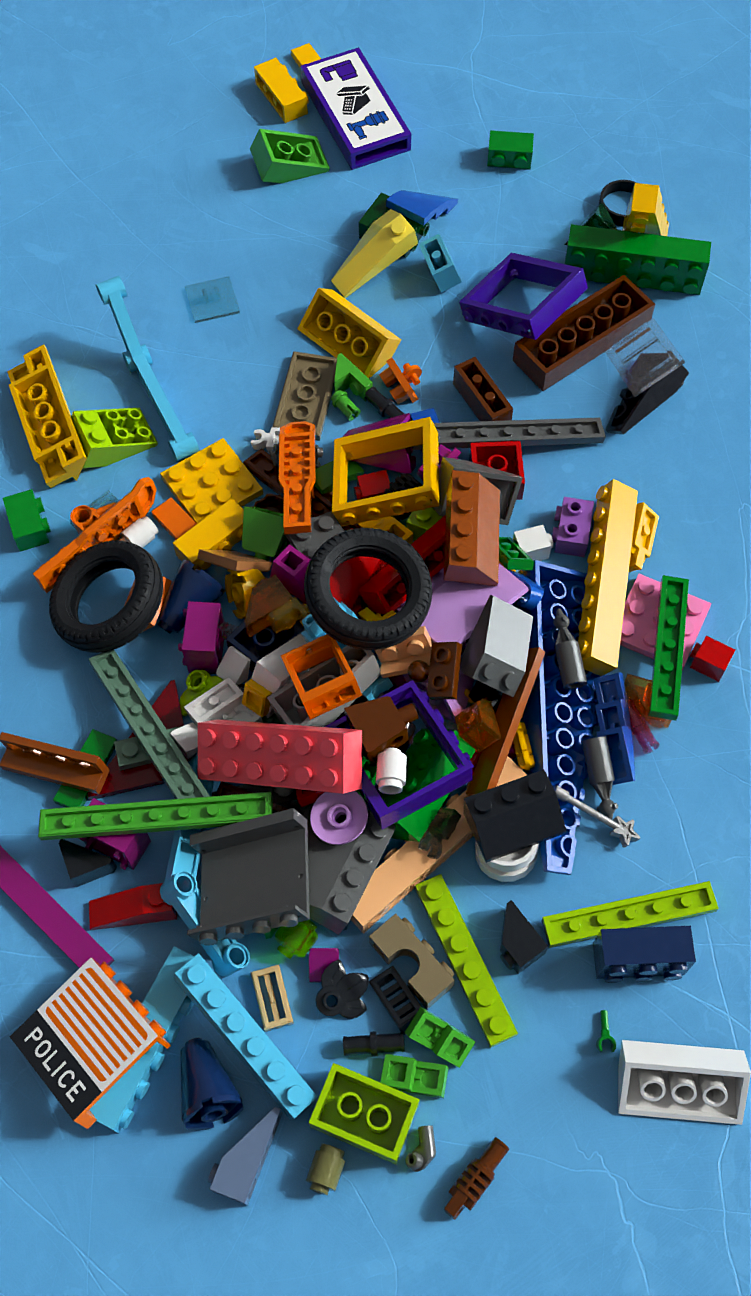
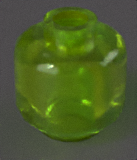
M311 920L298 922V925L294 927L281 926L275 934V939L280 944L277 950L289 959L293 955L299 958L305 957L318 939V934L315 931L317 926Z

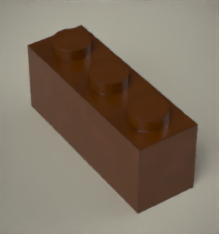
M476 357L454 366L453 385L479 421L512 420L513 407Z

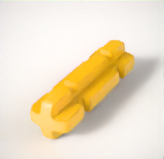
M520 722L513 739V745L519 767L528 771L535 766V761L528 734H526L525 723Z

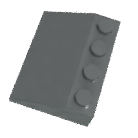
M312 803L307 806L302 815L307 819L310 919L339 935L349 923L397 826L392 824L382 830L372 813L368 811L367 824L363 832L355 840L343 845L328 844L322 841L312 829L310 821L311 810L314 805ZM341 815L338 818V823H343L346 820V815Z

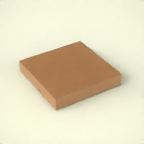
M199 549L197 557L201 561L233 571L258 569L260 572H268L272 563L234 550Z

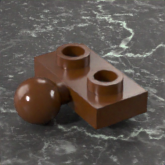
M432 642L430 665L422 660H416L410 664L408 675L414 682L420 683L428 679L427 695L429 699H457L462 644L459 642Z

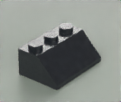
M544 769L464 798V816L486 863L565 834L567 831L556 792Z

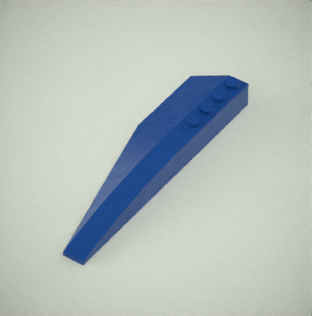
M534 560L533 570H520L518 572L531 579L544 590L542 599L534 609L528 610L519 606L520 610L533 616L529 648L540 647L545 651L523 712V722L526 726V734H528L535 761V766L528 770V775L544 769L553 788L555 785H558L568 791L570 796L582 802L585 796L583 784L584 779L588 778V772L581 741L594 738L592 736L593 726L597 725L598 719L595 708L598 698L594 678L602 676L585 670L587 685L577 689H563L554 648L559 630L555 628L553 620L557 609H561L563 614L569 618L567 629L574 639L578 641V626L583 609L581 603L585 594L584 581L587 573ZM558 799L567 831L565 834L539 843L544 872L570 875L572 873L577 844L575 831L576 827L580 826L581 815H579V808L567 801L562 802Z

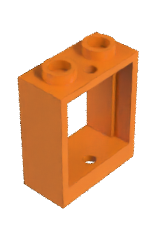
M326 634L318 637L309 643L280 655L310 720L362 696L356 678L337 641ZM335 657L343 675L305 692L297 674Z

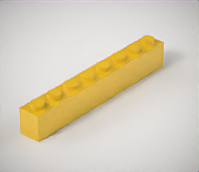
M615 479L601 486L596 493L597 503L593 515L594 526L590 537L591 549L587 559V576L584 581L585 594L581 603L583 609L578 626V643L584 669L599 676H603L618 667L638 495L637 490Z

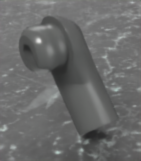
M432 1125L418 1127L420 1144L412 1153L406 1156V1166L414 1172L424 1170L436 1156Z

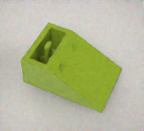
M140 408L73 411L71 417L87 458L83 468L105 467L158 445Z

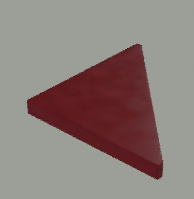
M171 680L152 705L153 710L166 730L184 726L176 682ZM132 732V734L129 736V738L136 737V736H135L134 733ZM116 754L107 766L110 771L100 794L88 792L87 795L89 800L93 798L99 799L164 784L165 782L153 763L120 771Z

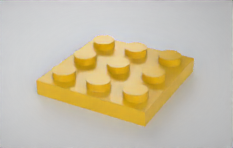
M224 438L160 473L164 483L187 514L197 524L231 498L242 507L263 495V488Z

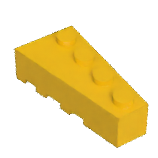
M634 184L624 217L622 231L668 236L669 222L667 221V214L664 213L665 206L662 203L659 185Z

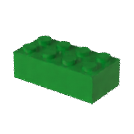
M421 729L415 734L413 743L405 753L407 756L406 784L402 787V792L398 794L380 792L379 795L387 807L455 771V768L428 729ZM447 729V731L452 730L459 741L458 747L462 753L467 752L471 759L476 750L456 730ZM449 793L395 822L393 825L397 827L391 838L420 842Z

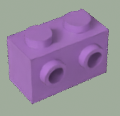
M570 497L563 498L562 506H557L554 519V521H559L558 527H553L552 532L553 542L556 543L554 553L585 557L594 501Z

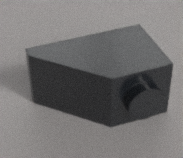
M510 900L506 904L500 946L502 954L500 958L509 970L514 968L517 974H519L546 953L548 945L514 902Z

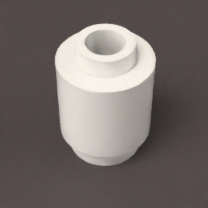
M145 516L143 519H137L120 533L122 538L120 541L131 542L144 548L155 539V535L159 531L152 520Z
M386 748L377 755L376 784L379 785L378 790L382 793H401L402 787L406 784L407 756L401 753V750Z

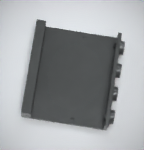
M292 808L190 835V846L202 854L200 926L187 930V935L199 941L200 944L210 946L216 944L219 940L241 939L245 934L254 932L267 933L271 931V928L280 926L294 927L298 925V922L310 920L307 819L297 810Z

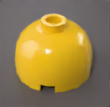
M228 569L227 571L230 574L225 575V590L228 602L234 601L237 610L232 611L238 619L247 618L269 597V594L272 592L271 583L258 569H250L248 571Z

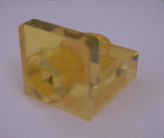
M296 597L292 598L268 614L270 627L277 634L282 630L290 629L297 620L303 625L302 620L310 614L308 606L305 603L300 604Z

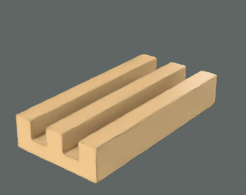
M275 965L251 972L264 1031L267 1032L273 1028L278 1029L287 1024H294L280 966ZM272 973L276 975L286 1018L280 1019L270 978ZM261 976H264L274 1016V1021L271 1022L268 1021L258 979Z

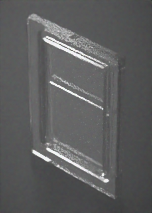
M654 318L605 351L634 397L685 363Z

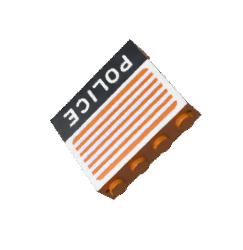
M92 957L10 1036L72 1120L87 1129L97 1120L89 1109L156 1042L162 1044L167 1049L171 1046L163 1037L167 1033L165 1029L155 1019L150 1022L146 1017L150 1013L139 1000L135 1002L131 1000L129 996L133 992L121 980L117 983L113 979L116 972L106 962L100 965Z

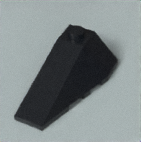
M674 354L640 355L626 378L629 381L628 386L622 389L619 395L622 401L613 410L606 427L607 433L625 434L682 387L689 372Z

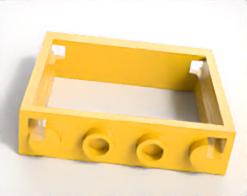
M430 417L334 439L332 513L341 527L439 506L438 431ZM423 444V486L347 502L348 461Z

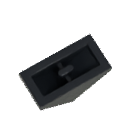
M60 839L58 843L70 879L76 887L114 873L117 868L112 858L65 839Z

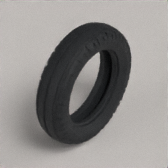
M356 528L331 537L317 549L306 569L304 595L310 614L327 635L352 648L377 650L397 645L419 629L431 606L432 582L423 558L407 541L381 529ZM355 557L380 559L391 565L401 576L406 588L405 605L395 615L384 620L365 621L357 619L342 610L334 600L330 589V576L341 563Z
M115 540L93 545L74 557L75 559H72L65 566V570H62L51 591L49 614L54 629L67 644L82 651L99 653L126 645L148 627V623H151L162 600L163 578L160 568L151 554L134 543ZM120 568L130 569L134 572L135 586L132 595L126 605L116 615L98 624L87 625L80 623L77 614L80 599L87 587L96 578L108 571Z

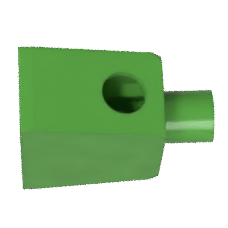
M256 506L244 507L243 549L255 552V557L267 561L270 560V556L278 557L289 545L283 528L284 514Z

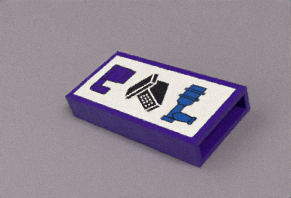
M359 47L300 66L301 83L351 170L411 150L412 134Z

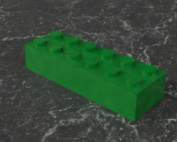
M571 224L564 264L583 268L587 281L611 283L625 275L640 288L700 295L710 263L711 242Z

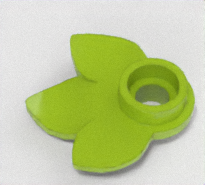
M205 670L192 671L186 679L187 689L180 697L182 715H188L184 706L221 683L223 679L219 676H211Z

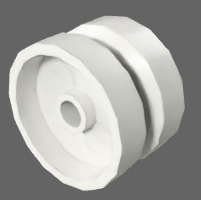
M475 842L476 861L480 869L490 878L501 882H514L525 877L534 868L539 843L486 863L477 842Z

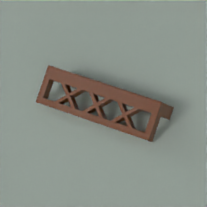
M5 732L0 734V742L7 748L0 761V767L3 770L100 794L110 769L99 756Z

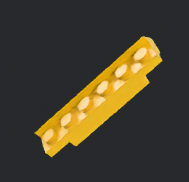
M43 344L23 355L25 362L7 372L11 381L9 388L33 458L40 465L45 483L52 488L71 477L77 481L87 458L49 353Z

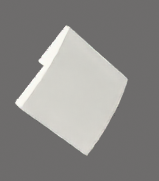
M229 677L184 706L185 711L197 728L198 722L218 719L263 723L261 716L242 704L243 692Z

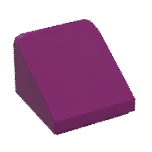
M338 948L309 949V982H321V975L326 967L333 961L339 960Z

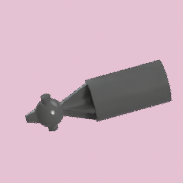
M557 609L553 624L559 631L554 648L562 686L566 690L577 689L587 685L579 643L567 629L569 618L563 614L561 609Z
M606 736L583 740L581 742L589 782L602 800L597 807V811L613 820V814L618 808V804L610 800L612 784L615 778Z

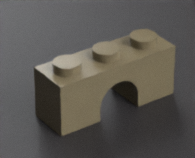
M395 913L369 936V943L388 965L400 956L411 957L417 962L419 970L408 980V988L428 1010L454 986L455 980L453 976L455 974L444 961L438 962L433 956L435 951L425 939L420 941L415 936L413 925L405 917L400 919Z

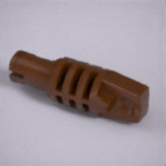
M497 1137L492 1140L479 1159L471 1160L449 1190L453 1197L444 1208V1211L454 1220H456L465 1207L471 1211L494 1180L495 1173L493 1171L509 1151V1147Z

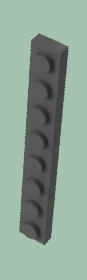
M600 417L434 423L438 431V447L443 445L448 449H454L455 447L470 448L471 443L521 441V446L603 443L606 437ZM423 444L412 446V450H423Z

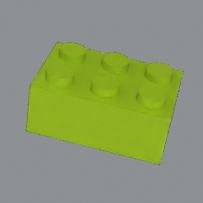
M333 1063L309 1120V1125L312 1129L396 1165L420 1099Z

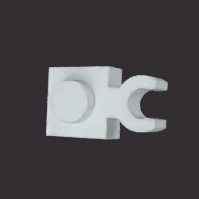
M271 427L270 433H266L261 429L254 430V435L259 440H251L253 449L260 450L266 447L268 453L269 450L273 451V445L279 443L280 428Z

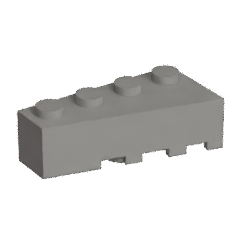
M346 646L341 651L356 678L361 693H363L381 675V670L371 650ZM333 657L318 664L298 678L305 692L343 675V672L336 658ZM293 682L267 697L282 724L324 727L334 722L344 712V708L349 707L356 700L347 702L310 720Z

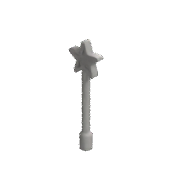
M558 785L554 786L559 800L562 802L567 801L613 828L614 830L610 832V835L619 837L623 848L629 845L630 840L636 842L640 839V836L633 830L635 822L633 819L626 823L621 817L616 816L611 820L570 796L568 791Z

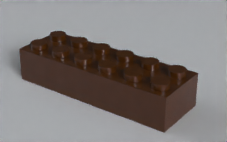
M622 275L563 312L536 340L523 337L515 342L513 362L542 391H545L651 323L655 303L625 275Z

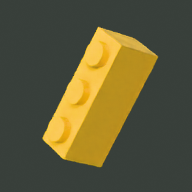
M273 58L254 66L256 85L285 123L308 114V96L305 91L299 88L296 79L289 75L284 64L282 65L277 58Z
M232 498L173 542L176 556L181 561L186 559L195 564L192 567L194 570L208 569L211 563L197 558L199 549L231 550L232 546L242 540L244 509Z

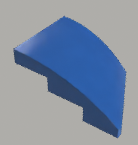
M406 190L395 192L386 199V207L401 213L403 216L423 226L431 218L436 220L442 213L448 214L458 203L457 198Z

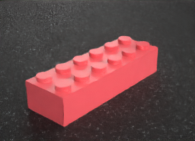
M219 719L198 722V779L341 794L362 789V730Z

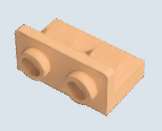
M425 626L419 627L413 635L397 645L375 650L381 662L380 674L382 678L407 674L410 664L416 660H422L430 665L432 640Z

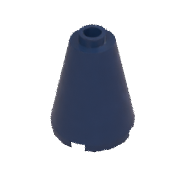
M183 559L179 565L158 616L160 620L158 626L169 634L172 631L178 633L185 627L186 617L183 615V609H187L188 601L214 603L226 591L219 582L202 569L194 570L192 567L195 564L186 559Z
M193 1038L187 1041L180 1051L183 1124H185L188 1130L200 1131L214 1128L213 1122L222 1118L224 1124L231 1121L243 1110L242 1098L210 1042L202 1040V1038Z

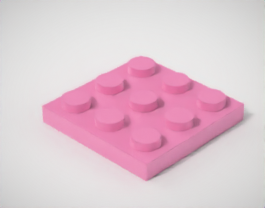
M638 574L625 602L620 645L654 659L661 582ZM688 594L682 670L712 604Z

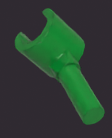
M601 1010V1037L598 1038L596 1047L602 1052V1041L607 1039L611 1043V1052H614L616 1041L610 1036L608 1011Z

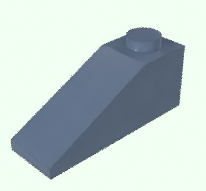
M274 1107L222 1157L220 1164L215 1163L208 1178V1182L212 1183L211 1191L248 1206L282 1117L281 1109Z

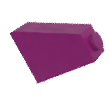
M410 413L348 430L343 437L410 422ZM412 447L351 460L405 474L412 473L416 467V457L411 456L413 452Z

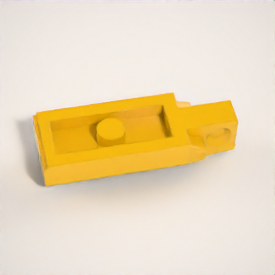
M644 502L636 504L629 572L642 570L645 559L650 557L659 516Z

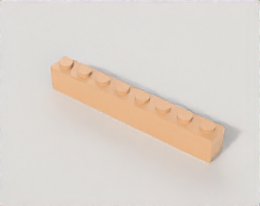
M507 756L497 786L527 776V774ZM466 791L460 796L455 794L446 803L447 807L441 813L436 814L420 842L405 840V844L398 850L394 848L389 851L383 859L385 862L375 869L350 919L363 934L415 888V885L425 880L474 836L464 816V798L469 797L466 795Z

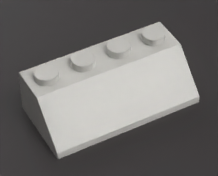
M622 1040L618 1065V1113L742 1125L751 1077L744 1050Z

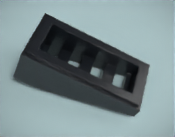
M391 966L371 979L369 984L399 1031L404 1032V1035H406L405 1031L421 1005L395 967ZM395 979L396 983L382 992L380 988ZM402 990V993L388 1001L387 998ZM406 1000L409 1001L408 1004H406L405 1006H403V1007L400 1008L399 1010H397V1011L394 1010V1008H396L397 1006H399L400 1004H402V1003L405 1002Z

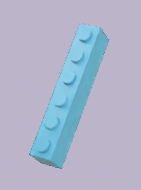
M175 946L172 948L142 1002L150 1012L146 1017L150 1022L155 1019L165 1029L167 1033L163 1037L169 1043H173L178 1035L180 1027L177 1025L182 1016H187L194 1004L174 979L175 972L194 956ZM156 1042L89 1109L97 1119L96 1122L118 1134L122 1128L126 1129L134 1115V1111H132L137 1099L141 1100L145 1096L150 1085L147 1081L152 1071H157L164 1060L165 1054H163L165 1047L162 1044Z
M199 953L175 972V981L290 1120L295 1119L318 1097Z

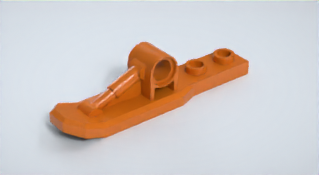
M306 421L290 422L280 427L279 484L284 491L283 528L285 534L311 532V499H314V484L316 482V429L314 424Z
M149 477L139 479L131 492L116 503L113 502L97 509L86 505L74 508L70 518L79 536L66 547L60 549L54 557L42 564L33 573L39 586L48 593L52 590L61 571L65 570V566L72 559L74 560V557L84 550L86 551L87 548L93 545L117 540L123 530L137 519L145 517L154 504L157 489L153 480Z

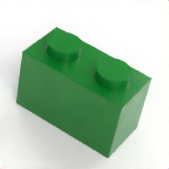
M490 130L487 166L531 169L534 133Z
M32 489L3 497L13 538L19 551L49 543L47 533L51 532L47 518L42 519L41 513L45 512L41 497L36 498Z

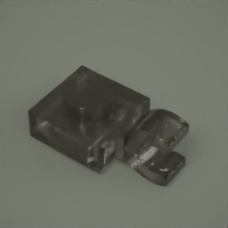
M441 807L426 830V836L420 841L418 848L424 851L430 849L427 856L432 859H438L442 853V839L448 840L461 815L455 809Z

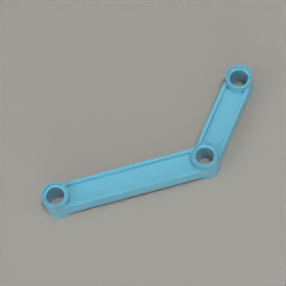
M120 276L96 284L101 301L104 305L109 304L126 347L127 351L122 353L126 366L130 373L136 371L171 438L168 444L175 460L180 461L199 452L200 450L192 432L185 433L150 367L153 362L146 345L140 346L123 298L127 297V292Z
M197 753L187 762L198 777ZM199 779L211 797L214 781ZM205 828L175 830L165 881L160 887V895L163 901L174 907L189 929H195L196 926H200L201 892L197 888L196 881L201 853L190 846V835L204 832ZM235 939L219 940L216 944L210 946L201 944L212 959L213 969L222 977L232 975L249 963L250 955L248 949Z

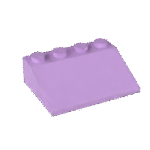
M500 563L497 586L443 580V567L431 578V606L421 626L426 627L432 642H459L462 644L471 637L490 595L513 604L527 593L529 589ZM403 602L396 610H394V612H399L405 605V602Z

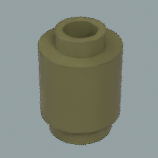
M323 1143L320 1150H316L306 1181L311 1183L310 1190L323 1195H328L329 1190L336 1191L345 1164V1160H343L345 1152L343 1150Z

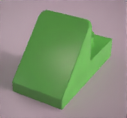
M342 353L337 356L334 381L335 392L338 390L344 392L350 387L354 395H359L366 402L364 395L373 387V382Z

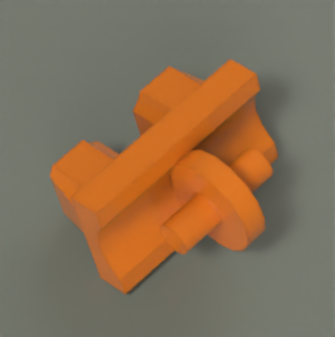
M391 357L386 361L389 367L381 372L379 376L387 388L397 381L400 382L398 386L390 390L397 404L409 398L414 403L419 398L409 383L413 382L414 385H418L422 370L418 365L410 366L409 363L403 365L404 371L402 373Z

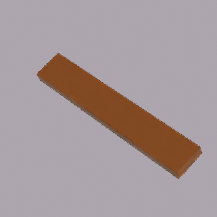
M540 647L529 648L526 671L514 697L505 693L502 695L473 772L472 781H470L466 795L468 796L497 786L545 655V651Z

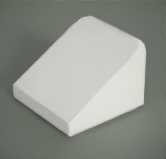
M230 646L217 669L216 675L223 680L229 677L238 686L248 680L250 659L233 646Z
M193 722L170 733V736L187 759L198 753V728Z

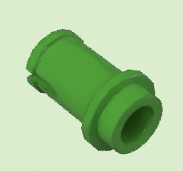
M338 390L332 395V405L338 407L349 421L354 420L352 414L358 417L361 410L348 398L347 392Z

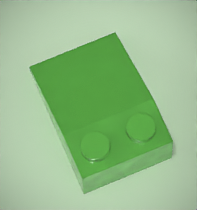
M259 129L250 147L261 180L264 182L285 183L325 173L330 169L317 136Z

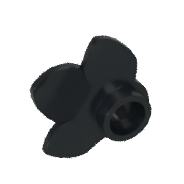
M341 960L333 961L321 975L322 988L317 993L315 1000L317 1009L326 1016L340 1014L347 1019L361 1016L367 1010L366 1005L360 998L367 990L369 983L368 975L363 973L346 974ZM330 995L336 998V1003L332 1007H329L326 1003V999Z

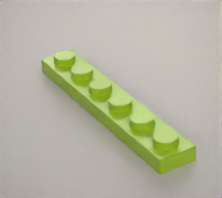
M439 874L415 885V890L490 1048L517 1036L518 1032L442 875Z
M707 881L542 917V924L548 946L552 948L596 938L601 929L648 927L713 913L719 908L711 883Z

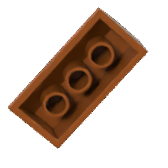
M452 470L447 485L443 580L497 586L499 573L500 490L480 473Z

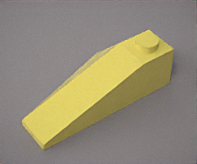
M390 209L371 224L332 278V284L344 298H347L418 244L414 228L401 213Z

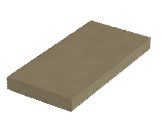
M293 351L273 427L280 428L290 422L306 421L315 425V440L320 441L334 388L337 358Z

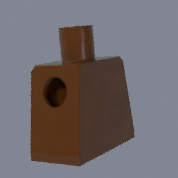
M389 696L344 708L349 728L362 730V752L369 765L377 762V755L383 752L384 749L398 748L408 741L406 724L418 719L417 711L412 703L397 709Z

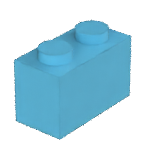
M440 234L419 244L441 293L462 282Z

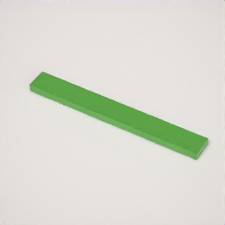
M264 792L41 809L38 837L40 840H55L223 827L273 814L272 793Z

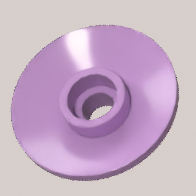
M356 791L344 794L324 792L315 801L311 810L310 821L312 829L322 841L328 844H347L355 840L363 832L368 820V808L364 799ZM341 815H346V820L343 823H338V818Z

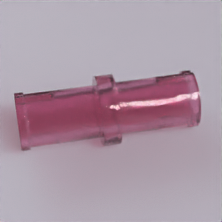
M629 699L628 707L632 735H635L644 754L653 752L651 747H654L656 750L660 744L649 729L647 718L642 717L634 701Z

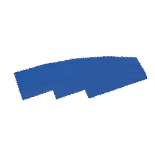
M615 673L594 678L599 703L595 705L600 731H597V737L606 736L615 778L612 785L635 781L632 728L623 674Z

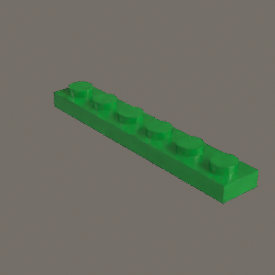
M665 575L661 579L648 715L651 717L676 721L679 715L689 579Z

